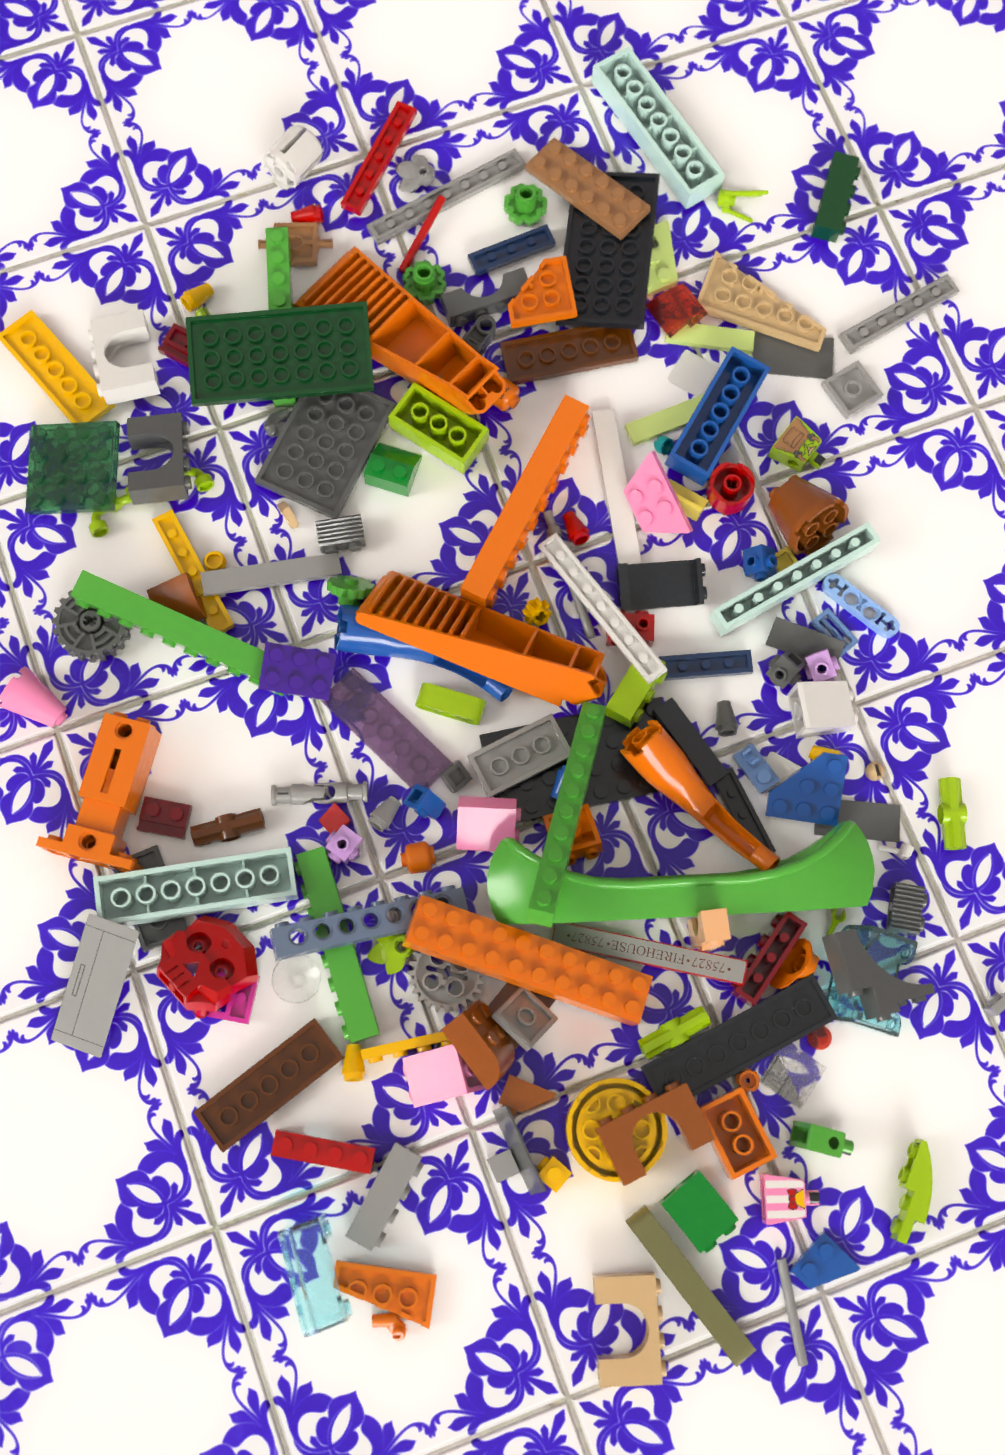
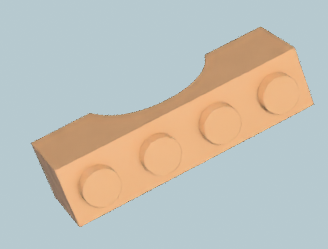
M726 908L700 911L697 913V918L687 920L691 949L711 952L720 948V946H724V942L731 939Z

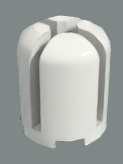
M300 125L291 126L262 156V168L266 167L269 173L274 177L271 181L285 190H288L289 187L296 188L320 162L322 157L321 143L305 127Z

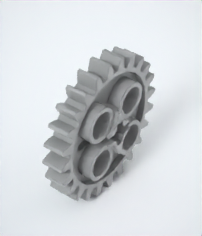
M412 953L417 960L409 961V965L414 967V970L408 971L407 974L414 976V979L410 980L408 984L416 985L412 993L421 994L418 999L419 1003L425 999L427 1000V1009L434 1004L435 1012H438L440 1007H444L446 1014H448L449 1007H453L454 1011L458 1012V1005L460 1004L465 1009L467 1008L466 1000L469 999L471 1002H475L473 993L481 995L482 992L477 986L485 985V982L480 979V976H485L484 974L470 969L459 971L455 968V964L447 961L436 965L432 962V956L424 953ZM431 966L440 970H446V967H450L452 973L467 976L468 980L464 981L452 976L445 980L443 979V974L428 971L426 967ZM431 975L439 979L438 986L433 989L425 985L426 978ZM452 982H459L462 985L463 989L460 994L452 995L449 992L448 988Z

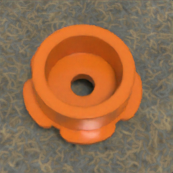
M745 1068L736 1075L735 1082L739 1087H743L745 1093L749 1091L754 1092L759 1087L760 1078L756 1071ZM746 1078L750 1079L749 1083H746Z

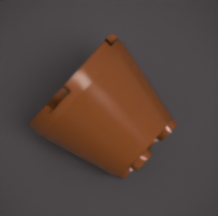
M792 475L787 482L780 487L773 488L769 493L768 510L789 548L797 556L802 553L809 556L826 546L834 538L832 533L840 523L844 524L848 517L849 508L845 502L839 497L800 478L798 475Z

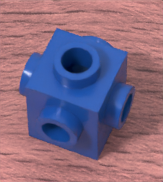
M760 544L743 550V571L746 577L754 579L755 582H763L777 574V558L774 548Z

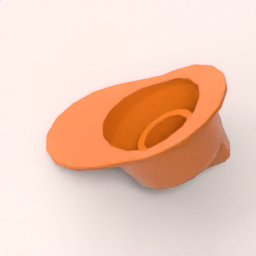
M805 938L797 940L771 980L770 985L772 987L782 989L794 981L802 980L814 974L819 957L812 951V945L809 940Z

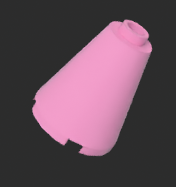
M24 666L18 671L22 675L19 678L13 677L2 691L0 707L50 727L61 726L68 716L65 713L67 708L29 668Z

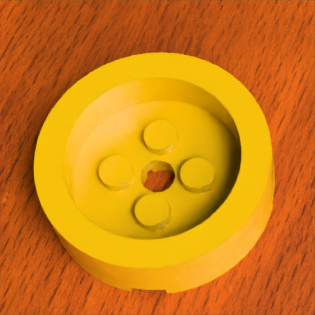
M623 1078L603 1079L585 1087L571 1103L565 1121L567 1145L577 1163L591 1175L609 1182H620L594 1128L599 1126L597 1121L609 1115L615 1118L621 1115L620 1109L632 1103L635 1107L644 1103L642 1098L651 1094L644 1086ZM659 1112L650 1113L642 1117L633 1130V1146L646 1173L660 1159L666 1145L667 1121L665 1114Z

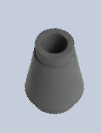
M729 700L717 702L715 730L722 737L735 735L739 726L731 702Z

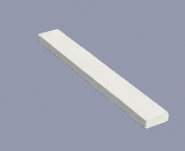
M614 408L592 411L591 416L618 564H640L642 561L633 511L623 492L628 483Z
M555 532L538 545L539 550L646 683L649 685L667 672L666 666L560 536Z

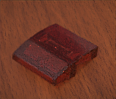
M684 283L670 288L646 304L648 311L669 338L687 324L691 328L708 314Z

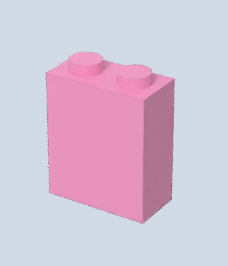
M459 796L456 850L495 852L498 844L504 838L510 837L519 842L520 829H515L516 822L521 821V808H516L517 799Z

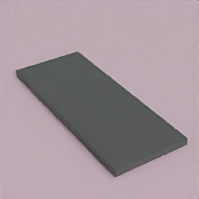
M776 617L765 645L784 652L791 648L804 659L807 655L828 648L831 657L836 656L838 661L846 642Z

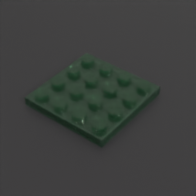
M117 421L31 425L25 512L29 515L115 511L120 423Z

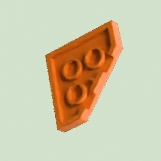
M566 255L544 259L535 274L531 275L521 287V291L515 299L512 298L508 303L511 329L577 317V308Z

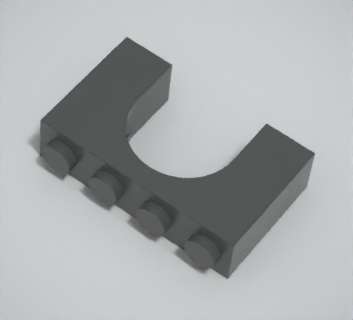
M181 412L127 418V437L132 450L164 448L173 453L171 459L158 469L128 473V493L133 505L189 499L188 489H192V482L187 472L191 471L190 458L187 457V453H190L189 439H186V435H190L188 421L183 420Z

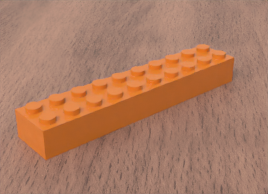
M567 395L563 397L460 587L461 598L486 608L492 609L498 598L496 596L498 589L504 588L508 580L507 574L509 569L513 570L519 559L517 557L519 550L523 551L529 540L527 538L529 532L534 531L539 522L537 518L540 511L544 513L550 493L554 494L559 485L558 479L560 474L564 475L567 471L570 455L574 457L579 447L580 437L584 438L589 429L588 423L591 418L588 415L589 405Z
M422 894L417 899L402 943L404 947L629 1026L640 1024L653 976Z

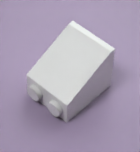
M847 681L797 682L787 694L796 739L848 732L854 729L856 723H858L857 711L853 710L851 702L853 701V691L851 687H848Z

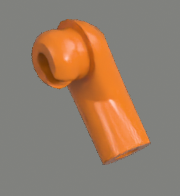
M372 1314V1328L386 1327L393 1335L392 1338L396 1341H401L405 1338L407 1327L397 1314Z

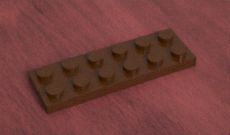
M577 327L500 342V351L507 379L515 385L636 362L639 359L632 329Z
M314 1018L193 1113L221 1152L224 1153L343 1060L344 1056Z

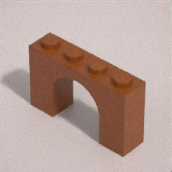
M678 1080L665 1086L666 1092L660 1095L653 1092L642 1098L644 1103L636 1107L632 1103L620 1109L621 1115L615 1118L609 1115L597 1121L599 1126L594 1129L623 1186L647 1175L632 1141L633 1130L638 1121L645 1115L659 1112L669 1116L676 1123L688 1149L691 1151L715 1139L686 1082L680 1084Z

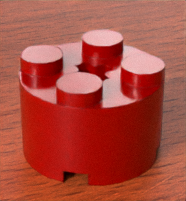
M725 462L717 466L711 474L705 492L711 507L725 516L742 511L748 505L755 489L754 475L747 466L741 463Z

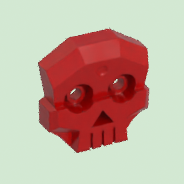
M203 915L196 919L185 931H176L162 941L161 959L156 975L186 1010H193V1015L196 1014V1018H204L208 1015L209 1011L216 1012L230 1002L232 994L257 982L258 970L255 947L234 923ZM197 946H200V947H202L203 949L198 951V950H195L194 948L197 947ZM220 972H223V973H225L226 975L223 976V977H221V976H218L217 974L220 973Z

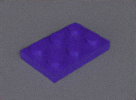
M266 642L258 689L329 701L337 654Z

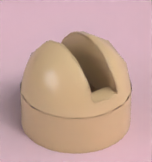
M877 761L869 763L865 768V775L871 781H878L885 774L884 765ZM874 765H876L880 774L879 776H877L876 768Z

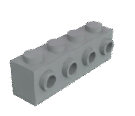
M395 1142L345 1237L371 1252L374 1246L380 1248L387 1235L383 1232L387 1222L392 1224L399 1212L395 1208L400 1199L405 1201L412 1188L408 1185L411 1177L417 1178L424 1166L420 1162L423 1156Z

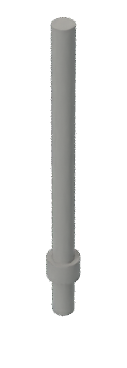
M552 511L544 512L543 515L548 526V536L550 537L556 532L561 538L562 532L560 526L556 525ZM569 587L586 638H593L596 635L586 607Z

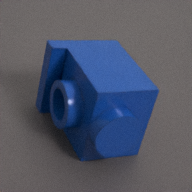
M418 784L414 785L403 801L405 806L414 809V812L424 819L429 816L431 819L436 820L446 806V803L431 790Z

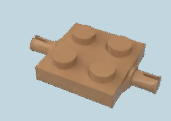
M317 222L274 223V227H288L291 238L292 266H318L320 248H333V239L319 238ZM258 239V249H266V240Z

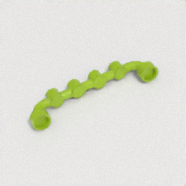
M191 467V471H187L190 477H196L194 483L199 492H206L214 487L215 483L210 474H204L202 470ZM128 486L125 488V495L117 497L115 493L108 494L104 497L105 504L100 505L94 510L91 517L92 523L88 526L92 537L100 538L109 532L106 521L101 519L103 514L117 512L122 506L132 503L128 493Z

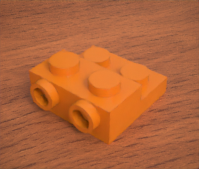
M588 803L583 804L568 866L573 865L576 859L585 857L587 860L597 858L599 853L603 852L602 841ZM553 813L542 816L547 834Z

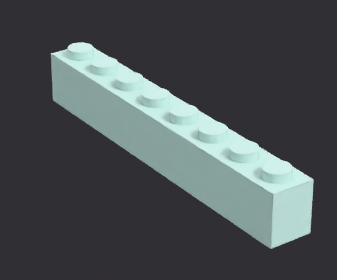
M867 522L713 609L709 619L722 637L826 578L829 574H833L873 551L881 540L870 523Z

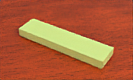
M668 320L665 343L727 352L733 346L746 354L752 355L755 331Z
M704 394L625 424L624 429L633 447L685 427Z

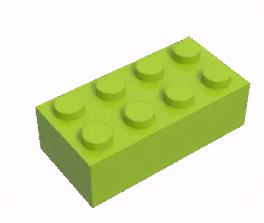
M413 382L388 416L389 426L392 430L463 475L489 441V428Z

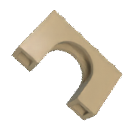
M654 1272L592 1274L593 1296L596 1305H632L642 1312L646 1322L645 1337L634 1351L626 1354L597 1355L598 1384L600 1388L663 1385L662 1377L666 1376V1362L661 1360L660 1349L665 1348L663 1332H659V1322H663L662 1305L657 1303V1295L661 1294L660 1278H656Z

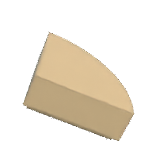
M284 501L277 504L279 512L284 516L289 527L292 529L298 527L299 523L290 507Z

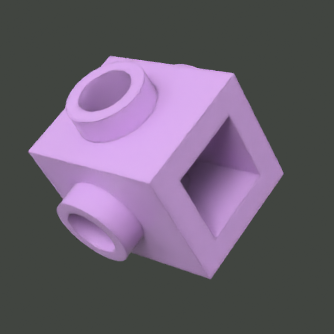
M828 648L805 656L808 666L804 667L809 680L835 681L834 677L838 675L836 670L840 669L836 656L831 657ZM825 665L827 669L820 671L818 666Z
M343 824L337 832L333 831L326 839L327 845L325 848L329 852L327 856L337 864L342 861L347 865L349 861L354 862L361 852L359 848L364 841L359 835ZM343 844H346L345 848L340 849Z

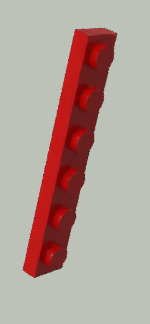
M400 101L396 102L340 203L342 209L359 216L362 215L415 119L417 108Z

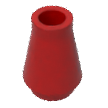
M313 203L296 211H291L292 223L317 222L319 226V223H324L322 206Z
M574 511L565 513L562 519L565 523L569 542L573 543L574 546L586 543L590 538L589 529L576 516Z

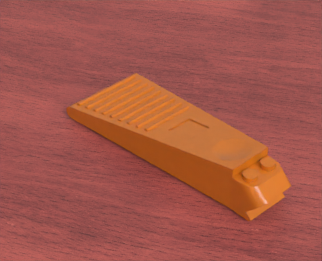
M355 246L350 251H347L293 305L295 308L367 301L372 359L410 383H417L466 414L475 415L486 412L506 390V383L497 372L499 368L475 351Z
M389 571L380 579L356 611L355 620L360 625L559 707L563 700L578 705L599 698L607 683L606 672L601 665L605 657L603 652L582 646L395 571Z

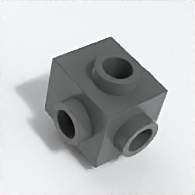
M789 648L781 657L777 654L768 663L771 668L765 674L774 685L784 689L788 684L793 686L802 677L799 672L807 663Z

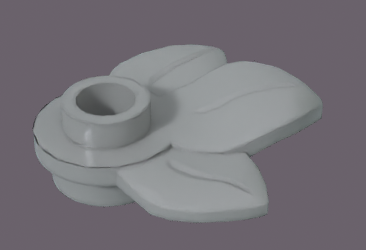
M415 154L411 161L401 162L395 168L397 174L403 178L398 188L402 192L415 191L421 185L428 186L435 179V170L428 164V159L423 155Z

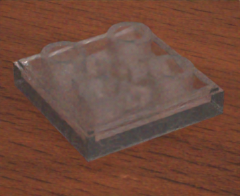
M790 1044L774 1054L759 1082L799 1110H802L827 1067Z

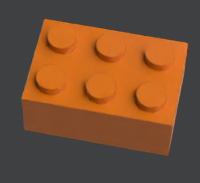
M735 1087L699 1106L715 1138L710 1143L729 1179L734 1180L778 1157L743 1087Z

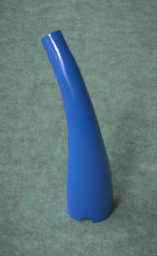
M340 605L336 623H338L337 634H334L335 650L372 656L396 657L432 664L468 679L499 702L505 701L512 693L513 687L358 624L355 617L359 606Z

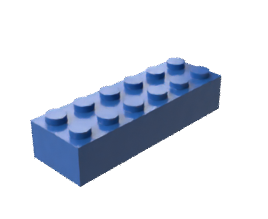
M732 346L664 465L703 486L771 368Z

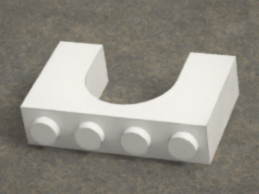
M143 309L91 319V329L88 330L90 342L94 344V347L90 349L93 360L97 362V365H93L96 378L100 381L96 386L99 396L104 397L107 405L161 394L158 376L152 362L131 367H117L110 363L112 356L120 348L151 341L148 322Z

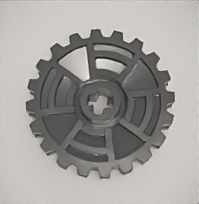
M72 590L69 591V597L67 599L62 597L59 600L61 606L54 609L57 617L52 618V623L56 625L53 633L57 636L58 643L70 656H76L82 662L86 658L89 659L90 663H95L96 659H101L102 662L107 661V656L109 655L115 657L118 649L123 650L126 647L124 641L130 640L131 635L128 633V630H132L133 626L131 629L126 628L118 623L119 619L112 616L110 619H106L96 613L97 610L90 606L87 610L74 604L76 600L70 596ZM92 621L96 623L93 627L89 624Z

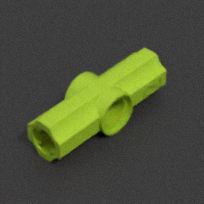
M957 777L938 779L940 804L937 809V817L939 823L942 824L944 850L966 849L965 823L967 822L968 815L966 804L962 801L961 779Z
M701 1005L681 1017L677 1016L659 1026V1029L637 1040L643 1055L648 1060L668 1048L672 1049L687 1041L691 1035L710 1026L712 1023L706 1010Z

